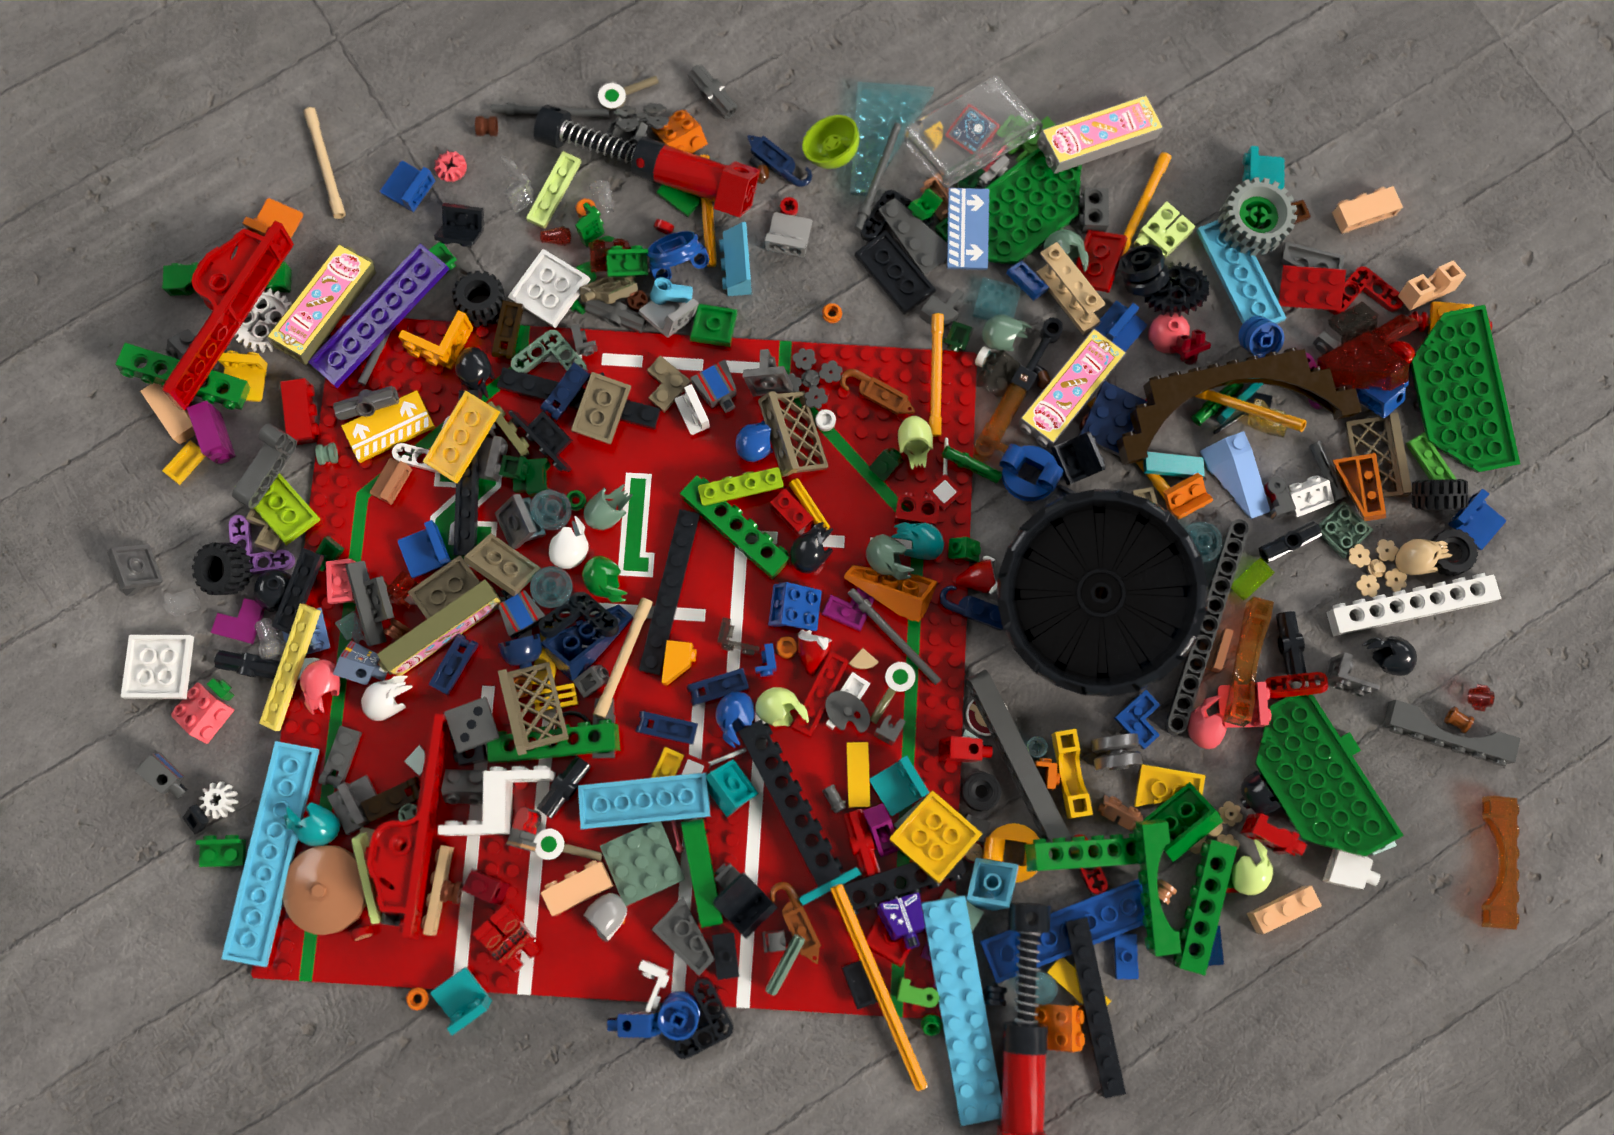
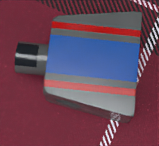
M725 359L691 377L693 387L711 408L721 405L725 413L735 408L731 398L737 395L736 387Z
M502 589L501 592L506 600L498 606L508 635L515 639L538 626L540 620L545 617V614L525 590L512 596Z
M162 753L150 754L134 770L161 794L171 792L179 799L188 791L180 783L184 775Z

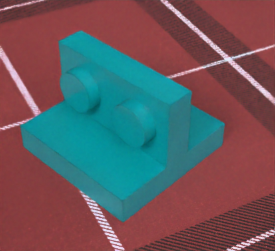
M734 759L710 772L705 777L708 781L709 794L726 817L733 814L742 805L759 794Z

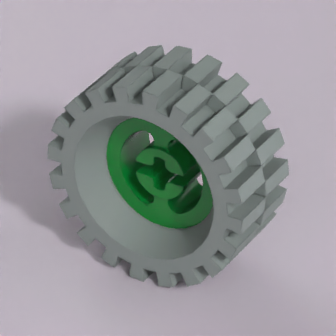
M1259 177L1253 178L1251 182L1247 179L1241 185H1237L1223 203L1219 211L1221 215L1218 218V223L1223 224L1219 229L1221 233L1226 232L1224 237L1226 242L1229 240L1233 242L1232 248L1241 247L1240 252L1243 254L1250 250V255L1256 256L1259 251L1261 255H1264L1269 250L1270 252L1275 250L1293 230L1294 223L1297 220V215L1293 214L1297 211L1296 205L1291 206V203L1294 201L1292 195L1287 197L1285 194L1288 190L1285 187L1280 190L1278 188L1280 183L1276 181L1273 184H1269L1270 179L1264 178L1262 182H1259Z

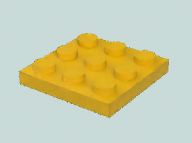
M931 791L889 838V841L940 884L982 836V833L934 791Z

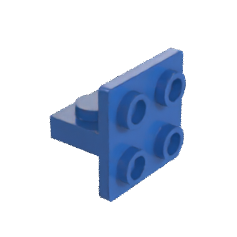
M1115 301L1100 319V325L1094 329L1126 352L1147 327V323L1136 316L1140 308L1136 304L1132 303L1127 308L1120 302Z

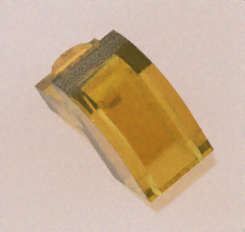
M1255 399L1254 401L1255 405L1287 415L1285 411L1269 408L1263 400ZM1248 414L1249 420L1247 424L1250 427L1268 435L1284 438L1287 427Z

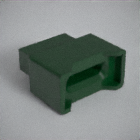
M547 458L528 459L531 465L530 473L525 477V481L513 479V491L515 493L527 492L530 497L551 496V490L547 487V470L551 467L550 461Z

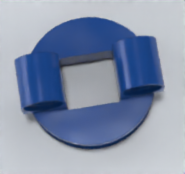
M681 231L664 236L652 243L647 253V256L650 258L648 267L655 280L659 277L670 280L672 277L670 267L688 260L698 269L704 268L709 262L706 248L698 241V235L691 231ZM698 253H702V257L699 260H694ZM665 269L664 274L657 275L658 270Z
M1010 444L999 464L1003 468L1002 480L1007 491L1014 497L1024 501H1037L1047 497L1055 490L1063 475V469L1058 466L1055 458L1047 450L1037 446L1020 447ZM1025 462L1042 470L1036 485L1017 476Z

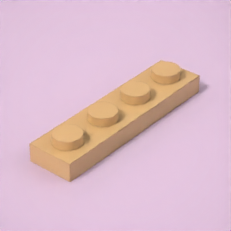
M441 845L440 850L438 849L436 852V872L433 871L430 884L433 885L432 892L428 894L426 900L428 912L427 916L424 915L421 928L424 929L423 934L437 935L443 902L440 901V892L443 881L448 880L454 847Z

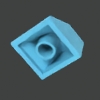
M976 858L967 901L977 908L992 911L1010 908L1019 865Z

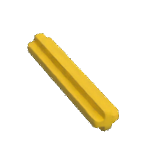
M798 478L793 479L789 486L801 505L814 518V524L823 522L824 527L828 530L829 524Z

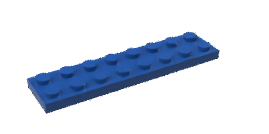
M1139 879L1052 912L1050 915V933H1040L1041 935L1038 936L1037 942H1040V945H1037V951L1040 954H1037V960L1040 962L1037 963V968L1072 954L1064 921L1087 917L1093 945L1142 926V917L1145 915V911L1140 900V895L1143 891ZM1007 930L980 941L997 984L1018 976L1016 972L1019 971V967L1016 963L1019 962V958L1016 955L1020 949L1016 946L1020 944V940L1017 939L1020 933L1017 931Z

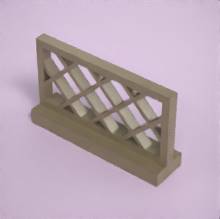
M771 391L758 400L765 424L772 431L770 440L782 477L789 476L792 473L824 470L829 467L810 407L806 405L805 391L779 394ZM794 398L800 399L801 408L793 403ZM778 400L786 404L784 410L780 407ZM789 408L798 413L796 418L787 413ZM801 416L806 419L807 427L799 422ZM784 417L792 423L790 429L786 426ZM795 427L804 432L802 437L793 432ZM807 435L812 438L813 446L805 441ZM790 437L798 442L796 448L792 445ZM801 446L810 451L808 456L799 451ZM813 454L819 458L820 464H816L811 460ZM796 456L804 461L803 466L799 467Z
M1391 413L1384 419L1382 417L1346 421L1345 425L1351 457L1360 456L1356 453L1355 447L1361 443L1369 449L1367 454L1372 451L1382 458L1378 462V466L1383 460H1386L1392 466L1389 474L1379 469V474L1385 477L1381 486L1388 479L1395 484L1396 489L1394 492H1387L1382 488L1383 498L1409 496L1412 493L1398 413ZM1384 422L1385 431L1381 435L1371 429L1374 423ZM1359 425L1366 431L1359 438L1352 433L1351 426ZM1367 432L1378 438L1373 446L1362 440ZM1380 440L1388 445L1389 450L1385 455L1374 448Z
M549 662L507 672L506 669L498 671L518 756L527 754L526 750L569 739ZM547 669L548 675L544 681L534 677L538 671ZM524 676L528 679L521 687L514 683L513 678ZM531 681L540 685L535 693L526 689ZM544 687L553 692L548 700L539 696ZM523 693L532 697L527 705L518 700ZM536 699L545 703L540 712L531 708ZM548 706L557 709V713L553 718L544 715ZM527 711L537 715L531 724L523 720ZM540 718L550 722L544 731L535 727ZM553 725L562 728L563 734L553 736L548 732ZM532 730L541 734L538 740L528 742L527 737Z

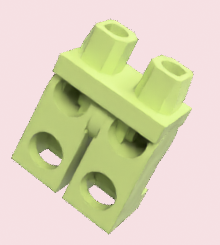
M1166 201L1140 230L1134 246L1145 244L1158 246L1162 250L1164 258H1166L1184 239L1192 234L1196 226L1183 215L1178 218L1180 212Z

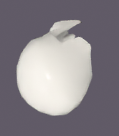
M574 516L576 523L572 521L574 533L570 527H563L550 542V561L562 569H571L578 566L586 558L589 544L584 534L585 526L576 516Z
M395 676L392 679L371 684L365 690L361 700L362 710L365 715L372 720L383 721L405 709L406 706L403 703L397 705L394 697L412 688V685L404 686L406 685L404 679L407 676Z

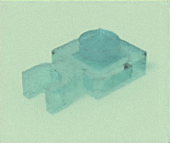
M355 611L335 623L346 640L353 638L357 644H359L360 640L366 642L365 636L361 633L363 628L360 618Z

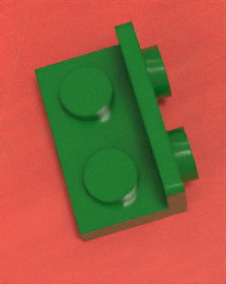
M586 202L583 204L587 216L581 217L575 226L582 244L588 248L605 232L602 226L604 223L599 217L601 215L595 206L591 207Z
M225 835V839H217V836H203V840H196V845H200L199 867L245 865L246 839H239V835Z

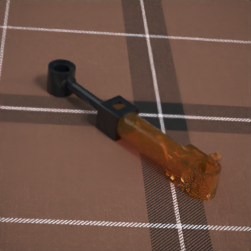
M1053 317L1044 322L1040 331V337L1042 338L1028 365L1026 367L1022 365L1018 367L997 408L975 443L973 455L977 460L987 461L993 456L996 449L1005 453L1009 447L1002 443L1001 440L1022 401L1036 380L1038 374L1033 371L1048 344L1056 342L1063 331V324L1059 319ZM1047 328L1055 329L1056 333L1048 332ZM979 446H987L989 448V452H982L979 449Z

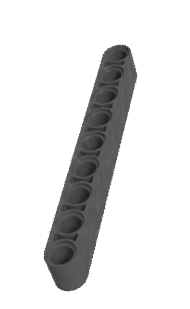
M983 670L966 678L968 690L1042 839H1046V843H1053L1052 838H1065L1066 842H1071L1068 829L992 677L987 670Z

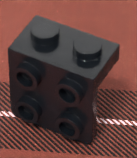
M444 203L442 205V226L434 235V240L440 241L443 244L457 243L463 247L474 245L484 231V208Z
M1089 431L1051 448L1058 466L1063 469V478L1067 486L1105 470L1104 458L1100 455L1096 446V440Z
M741 873L713 900V905L735 926L745 939L778 908L745 873Z

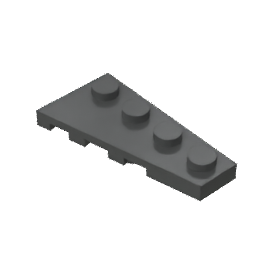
M896 198L878 209V212L924 275L947 260V243L920 219L916 218Z

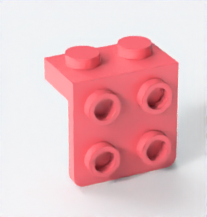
M1257 682L1252 685H1221L1217 688V696H1222L1218 700V711L1221 715L1225 716L1226 728L1264 727L1269 725L1271 710L1268 709L1267 700L1270 698V691L1266 687V682Z
M196 683L189 689L187 699H183L174 708L171 717L189 735L208 744L234 712V709L217 699L202 684Z

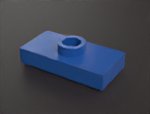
M1022 260L1009 268L1006 273L1033 301L1049 289Z
M1120 934L1115 936L1116 979H1139L1137 934Z

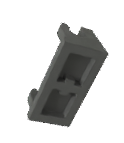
M891 715L884 719L880 729H876L873 736L892 746L906 721L900 719L892 728V723L888 726V722L891 719Z

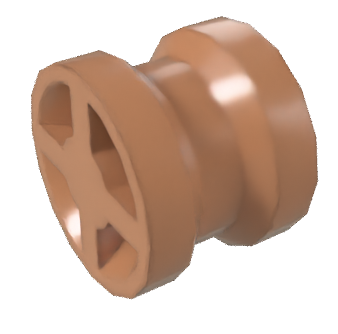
M1158 879L1159 900L1168 906L1171 896L1175 895L1177 890L1162 879Z

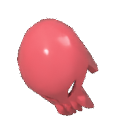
M317 660L310 663L300 676V686L305 697L304 704L312 714H314L313 710L319 709L322 713L324 712L322 695L331 692V695L339 696L340 677L333 675L336 665L328 660Z
M1222 696L1204 699L1203 704L1191 712L1187 725L1188 734L1191 740L1201 748L1208 750L1216 748L1227 731L1225 716L1216 713L1209 717L1206 712Z

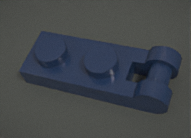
M574 362L549 397L543 402L540 409L544 412L548 411L552 414V418L558 421L589 380L591 374ZM555 400L561 404L558 409L552 405Z
M459 633L428 685L449 695L472 654L476 651L478 643L465 639L466 636ZM461 646L466 648L463 654L458 652Z
M743 668L686 686L692 696V706H698L722 698L731 692H742L749 689ZM705 688L707 695L700 696L699 689Z
M640 711L639 718L641 719L639 726H636L635 732L694 745L698 723ZM649 720L654 721L653 729L647 728Z

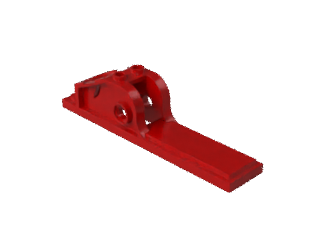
M274 221L266 230L265 236L244 228L233 235L234 238L208 252L203 260L198 263L192 276V285L212 313L162 386V391L177 408L183 411L187 409L294 246L282 223ZM238 246L235 256L231 259L235 248Z
M435 714L434 719L430 718L416 816L408 821H389L381 824L372 834L370 846L366 847L365 860H367L369 874L374 879L378 893L376 899L379 909L388 915L405 916L400 921L399 932H402V937L410 940L419 939L449 733V725L444 714ZM407 842L405 849L400 851L401 845ZM391 884L394 886V890L390 889Z

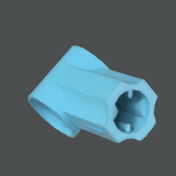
M659 277L654 282L650 299L659 305H663L667 301L687 303L692 299L693 289L691 286L672 284L667 278Z

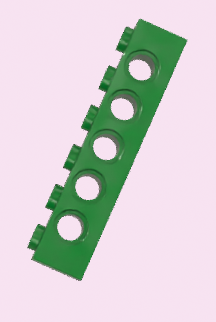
M124 343L115 365L120 374L125 377L133 378L134 376L147 384L153 385V383H156L162 387L180 360ZM147 363L145 367L138 368L140 364ZM161 370H167L166 373L162 375L158 374ZM212 370L204 381L208 384L205 387H200L195 396L201 397L202 400H207L211 404H214V402L220 403L223 407L230 410L235 408L242 410L250 391L248 382ZM221 389H228L226 393L219 394Z
M696 475L680 492L681 499L773 580L789 563V553L782 546L777 547L773 544L774 540L766 532L762 534L757 529L758 525L752 519H745L742 516L743 512L736 505L731 506L724 501L703 506L700 501L698 486L710 482L703 477L701 479ZM723 508L727 511L726 514L721 517L715 514L716 510ZM734 522H739L742 525L739 530L730 528ZM748 536H755L757 541L754 544H748L746 538ZM769 549L773 554L769 558H764L761 552Z
M600 720L598 725H591V722L578 723V727H570L569 724H565L569 739L557 742L554 747L548 744L526 750L527 754L519 756L516 746L512 751L508 750L509 742L514 740L513 734H507V731H498L500 738L487 743L488 762L497 764L620 751L619 726L612 723V720ZM558 726L557 729H551L548 732L553 736L563 734L562 728ZM537 727L543 731L546 729V727ZM532 731L527 737L528 742L532 738L538 740L541 734ZM598 731L600 738L597 742L593 743L591 736L594 732ZM577 733L579 740L576 744L572 745L570 741L571 736Z
M1134 833L1129 834V838H1123V834L1110 835V839H1104V835L1091 836V840L1085 841V836L1072 837L1071 842H1066L1065 838H1052L1053 843H1046V839H1034L1033 844L1025 845L1027 872L1140 864L1136 859L1138 842L1134 838ZM1107 847L1110 849V854L1107 852ZM1088 848H1090L1091 850L1090 856L1088 854ZM1069 849L1072 852L1071 858L1068 854ZM1049 850L1052 852V858L1049 857Z
M1207 839L1206 843H1203L1201 846V864H1197L1195 870L1197 879L1195 885H1192L1190 890V898L1192 899L1190 906H1187L1185 910V927H1182L1179 933L1181 953L1174 954L1173 959L1176 962L1175 966L1180 969L1206 975L1237 850L1235 846ZM1213 858H1217L1219 865L1213 870L1210 866V861ZM1211 879L1214 885L1211 890L1207 891L1205 882ZM1203 900L1208 902V909L1205 912H1202L1199 908ZM1200 921L1203 924V929L1200 933H1196L1194 925ZM1192 943H1196L1198 950L1195 954L1191 955L1189 953V946Z

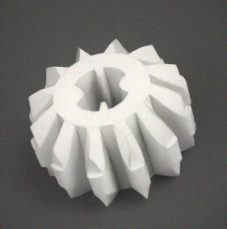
M218 782L217 785L210 783V789H202L206 795L205 797H199V800L204 801L200 808L206 809V816L212 815L213 818L218 819L220 815L227 817L228 811H235L232 804H237L238 800H234L233 797L238 793L231 791L232 785L227 784L225 786L224 782Z

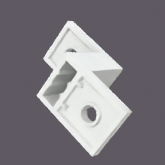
M513 766L510 771L503 767H490V771H483V821L471 820L467 821V825H463V822L445 821V825L438 826V835H509L512 828L513 782H553L556 778V773L547 768V766H534V770H529V768L524 766Z

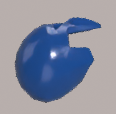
M764 420L761 423L748 424L738 433L735 447L742 459L756 462L773 452L770 445V434L772 431L765 424Z
M738 691L725 695L716 708V722L723 731V739L735 748L734 743L740 745L735 732L751 725L755 718L754 704L751 697L746 693Z

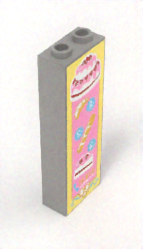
M1147 95L1044 129L1040 133L1037 144L1046 157L1047 165L1051 167L1055 174L1157 139L1163 130V126Z
M1093 329L1020 418L1017 425L1020 426L1021 431L1036 438L1037 443L1042 447L1048 446L1051 448L1121 362L1126 352L1096 329Z

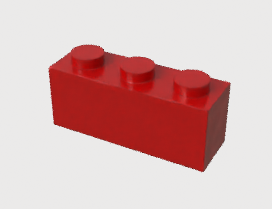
M306 378L281 381L286 433L297 441V445L316 443L319 427L315 423L317 408L312 396H315L313 384H310Z

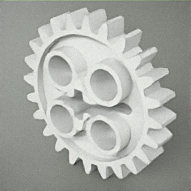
M269 288L267 293L263 291L246 317H251V321L242 323L234 338H237L236 340L239 344L243 343L246 349L251 346L253 352L258 347L262 353H264L265 347H268L272 352L273 347L267 339V335L278 323L273 322L276 317H282L292 303L287 302L286 296L281 297L279 291L274 295L271 288ZM261 304H267L264 309H258ZM267 331L264 336H258L259 332Z

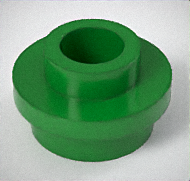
M578 490L569 492L565 498L566 506L572 511L583 509L586 505L585 495ZM579 498L580 501L578 504H573V499Z
M926 1015L921 1020V1028L925 1034L930 1036L939 1034L943 1027L942 1019L937 1015Z

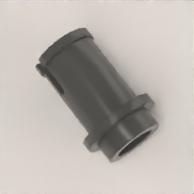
M834 784L822 791L832 807L830 810L834 811L835 814L846 808V801H842Z

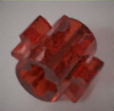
M1477 684L1476 688L1469 690L1467 701L1469 704H1472L1471 707L1474 710L1484 712L1486 707L1493 706L1495 694L1493 691H1490L1488 685Z

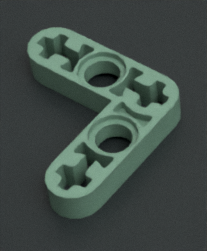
M556 330L547 331L511 360L513 370L528 373L553 354L566 371H568L573 362H576L588 371L583 360ZM549 338H556L557 343L550 342ZM543 342H544L545 345H547V347H548V350H547V351H546L544 345L542 344ZM541 348L543 352L541 356L533 357L532 350ZM563 351H570L571 357L568 360L560 358V354ZM527 354H528L529 358L532 360L531 363H530L529 360H527V358H526V355H527ZM519 361H520L521 363L524 362V366H525V367H524V368L518 367L517 362H519Z

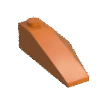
M852 565L844 575L846 580L898 615L917 622L926 613L937 586V581L919 575L911 574V578L897 580L894 576L882 575L875 572L872 568Z

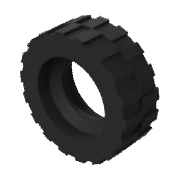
M1451 528L1433 536L1434 538L1430 540L1455 543L1462 552V556L1457 562H1450L1445 558L1437 561L1434 567H1437L1438 573L1441 575L1457 576L1471 569L1477 561V544H1475V540L1467 532H1463L1461 529Z

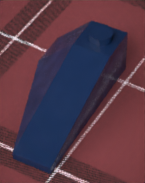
M619 604L606 609L618 620L619 631L613 637L603 636L587 621L583 622V620L576 622V625L564 629L553 638H546L541 642L557 668L571 681L586 671L633 619V616ZM596 613L595 617H598L601 613Z

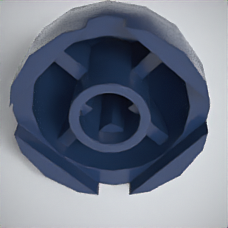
M540 633L535 634L534 637L531 635L505 642L506 646H504V643L498 644L504 661L512 666L519 665L520 669L531 667L532 662L539 658L542 651Z

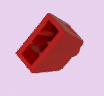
M949 736L940 739L939 761H982V758L992 757V745H983V740L980 738Z

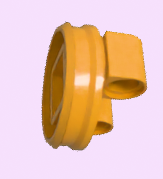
M1010 823L1000 826L989 837H985L982 859L1003 862L1005 840L1022 842L1028 845L1033 844L1034 839L1040 838L1032 829L1022 824ZM1024 854L1023 866L1018 867L1015 883L1026 881L1038 872H1027L1026 854Z

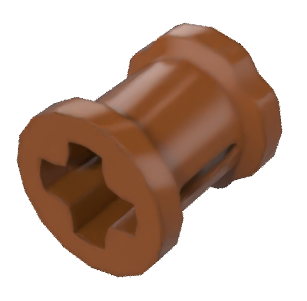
M1454 706L1447 713L1444 722L1456 726L1460 729V732L1465 734L1472 726L1474 717L1466 716Z

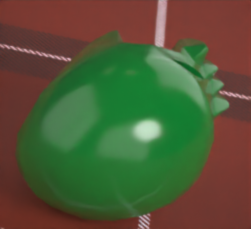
M595 556L588 560L584 566L582 576L589 592L594 596L608 598L611 602L626 601L621 596L626 595L627 592L618 589V575L621 573L619 566L603 556Z

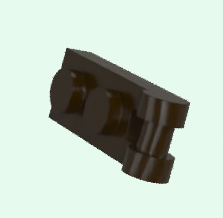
M503 300L492 348V357L499 358L504 356L506 359L512 360L515 356V347L524 310L523 304ZM502 343H508L507 349L501 348Z
M418 776L360 802L369 823L399 810L405 804H412L418 801L420 792ZM411 788L413 795L407 797L405 790Z

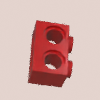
M786 489L770 502L772 511L797 537L801 536L814 524V518Z
M903 492V494L898 495L894 523H929L936 527L940 500L930 495L917 497L914 493ZM903 504H909L911 505L913 510L910 512H905L902 510L901 506ZM930 507L933 510V514L926 515L922 509Z

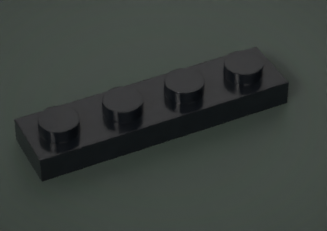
M302 547L272 627L290 634L300 603L306 604L324 555Z

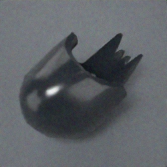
M468 347L457 357L455 372L461 384L466 386L468 390H480L482 396L484 395L488 398L485 382L489 376L491 380L495 379L490 361L486 353L481 349Z
M823 522L794 540L790 549L791 562L797 571L804 574L812 573L827 560L833 549L828 548L824 551L822 543L831 534L833 528L826 530Z
M1389 636L1381 639L1373 637L1362 644V646L1369 645L1367 649L1381 648L1373 652L1372 658L1388 674L1406 676L1416 666V650L1402 637Z

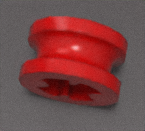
M792 197L784 198L780 204L781 213L795 216L798 212V202ZM789 204H792L793 210L787 211L785 205L789 206Z

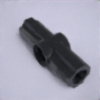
M1311 521L1259 547V555L1268 564L1322 537L1321 528L1317 523ZM1287 538L1293 541V546L1288 544Z
M1295 611L1276 614L1279 630L1278 648L1284 657L1286 674L1307 673L1303 655L1305 642L1303 635L1299 633Z
M219 650L214 659L215 668L234 671L244 676H259L270 679L275 678L280 661L264 659L254 654L243 652L239 654Z
M576 755L564 772L560 773L552 782L550 791L542 799L537 809L553 819L565 801H568L578 789L579 782L590 770L591 765Z

